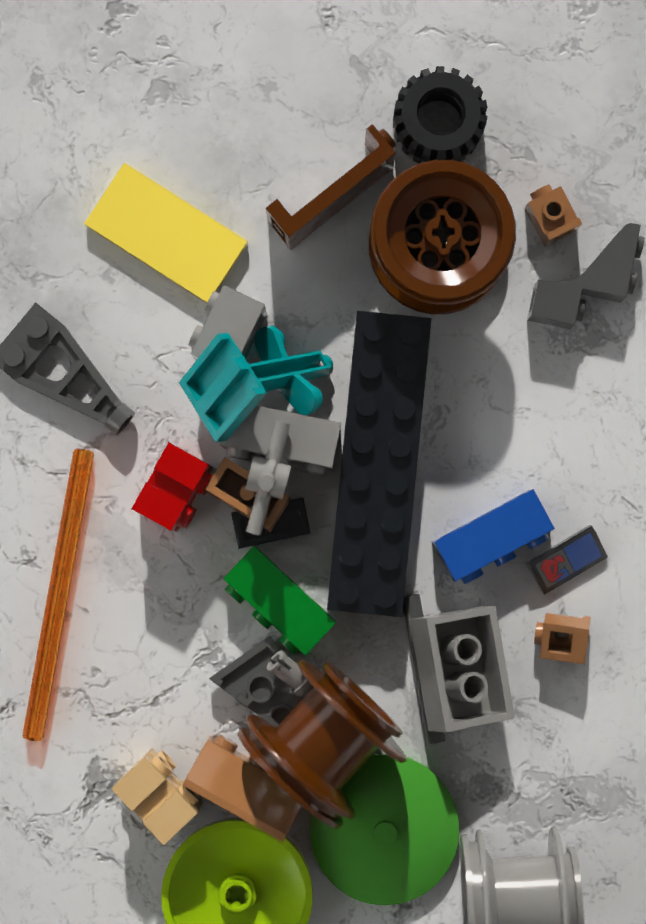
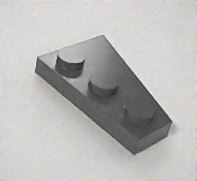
M268 636L211 676L209 680L224 689L272 726L277 727L304 697L294 695L290 692L289 685L267 670L269 662H272L274 665L276 664L271 659L273 655L281 651L272 637Z

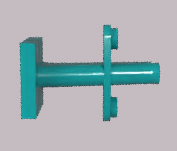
M270 325L260 328L255 335V347L262 361L248 364L230 334L218 333L179 381V384L215 442H222L229 439L267 392L278 389L299 414L308 415L316 412L322 405L323 396L321 391L308 381L329 376L333 371L332 359L328 355H323L321 350L288 356L284 346L285 338L282 331Z

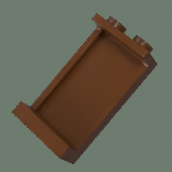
M373 124L366 128L365 146L370 154L293 216L288 213L278 199L265 208L268 223L290 250L393 169L396 155L393 149L396 147V144L386 130L381 129L378 131Z

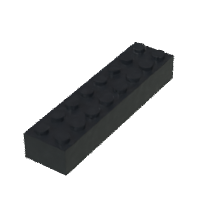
M357 311L327 610L402 617L432 318Z

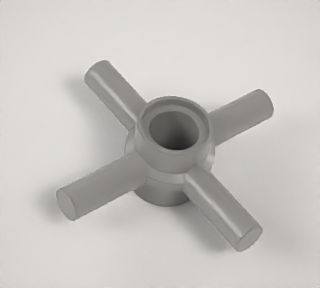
M275 420L266 458L263 459L255 456L253 458L245 490L256 492L246 530L248 533L261 535L271 497L283 499L291 466L280 462L290 428L289 423Z

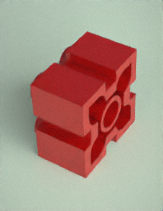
M168 442L154 467L153 473L148 482L145 483L131 509L170 531L178 532L180 527L187 529L197 511L196 508L192 507V504L198 493L203 496L207 494L205 488L213 476L210 473L214 467Z

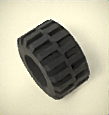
M436 66L435 72L430 73L429 68L421 70L420 76L416 78L413 75L409 78L407 86H402L398 93L393 115L394 136L397 143L401 142V150L406 155L411 153L414 156L413 161L420 164L421 160L425 162L433 160L462 162L465 160L466 155L474 152L481 140L487 124V102L481 98L483 91L480 86L474 88L472 85L474 79L468 74L465 78L460 77V70L452 68L451 73L444 72V66ZM432 101L447 102L458 111L461 117V125L459 129L448 135L432 134L420 124L418 120L419 109Z

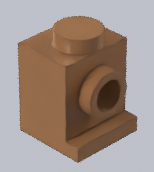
M550 184L530 194L532 201L527 203L525 210L544 247L577 231L582 225L580 218H577L561 186L552 190ZM556 205L559 215L550 216L547 213V206Z
M546 613L544 623L537 622L534 644L541 645L540 658L585 665L591 617L583 616V618ZM556 632L568 633L569 635L559 637Z

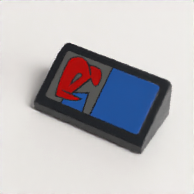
M588 525L525 564L545 595L605 560L608 556L593 526Z

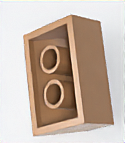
M219 735L217 739L209 736L182 785L283 842L301 805L287 794L260 767L251 755L247 757L236 751L238 745L222 735Z

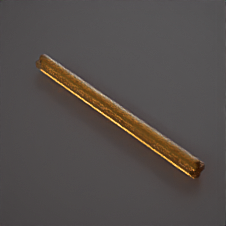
M74 449L22 734L23 738L29 741H41L45 732L94 453L86 449Z

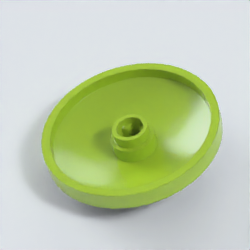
M241 818L214 821L189 835L173 854L166 868L161 889L162 911L166 924H308L313 902L310 871L297 846L287 836L282 842Z

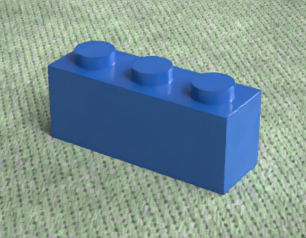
M531 489L432 541L452 580L456 582L462 579L463 583L467 584L482 576L484 573L481 568L493 561L498 567L517 557L514 550L527 544L529 549H532L548 541L547 533L555 528L534 489Z

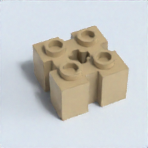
M152 748L117 781L111 790L131 811H134L143 820V824L164 846L198 814L203 801L199 798V794L183 786L184 781H181L173 773V769L176 768L173 760L164 751L161 750L157 753Z

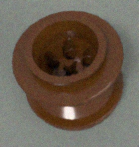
M433 160L417 164L403 171L385 188L373 211L369 234V257L372 269L379 283L400 304L414 311L426 314H451L463 311L477 304L498 283L513 256L516 242V222L512 206L503 190L491 177L482 170L467 163L453 160ZM432 210L435 216L430 220H425L420 216V213ZM447 210L455 212L461 217L454 219L448 215ZM440 222H442L445 234H451V236H448L444 248H442L440 238L433 236L437 233ZM466 228L471 230L475 240L471 242L464 240L461 234L462 231ZM412 231H417L421 234L422 241L419 244H411L408 242L406 235ZM454 252L462 254L464 264L460 266L452 265L449 255ZM425 254L434 255L437 259V264L434 267H426L422 263V256Z
M299 660L298 667L313 685L310 692L277 727L272 726L256 715H248L247 724L250 729L242 727L238 732V737L253 759L287 794L320 821L332 828L338 829L343 825L341 816L348 819L355 818V809L341 788L378 748L394 760L405 763L407 761L405 753L391 737L393 735L399 738L403 732L394 720L364 690L337 667L326 662L323 665L324 674L309 662Z

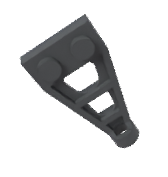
M36 302L0 344V369L17 383L104 423L115 435L121 433L134 417L135 412L120 401L69 330ZM53 345L60 347L70 361V370L59 381L47 379L39 375L35 370V364ZM80 373H84L98 388L97 395L90 403L80 401L69 394L67 390ZM112 408H116L108 418L109 410Z

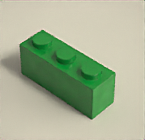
M253 546L223 578L228 583L225 591L238 603L241 604L246 600L256 610L252 613V616L266 629L273 625L283 634L279 641L294 655L300 650L306 656L336 623V620L256 546Z

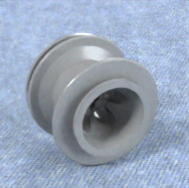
M552 826L549 830L548 856L491 858L485 848L483 833L480 829L476 831L475 841L468 842L467 834L460 835L464 924H584L582 885L576 850L574 847H567L564 854L560 833L555 826Z

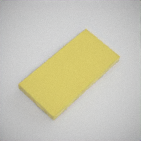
M123 163L84 223L85 226L205 303L208 302L213 291L217 292L248 244V241L126 163Z

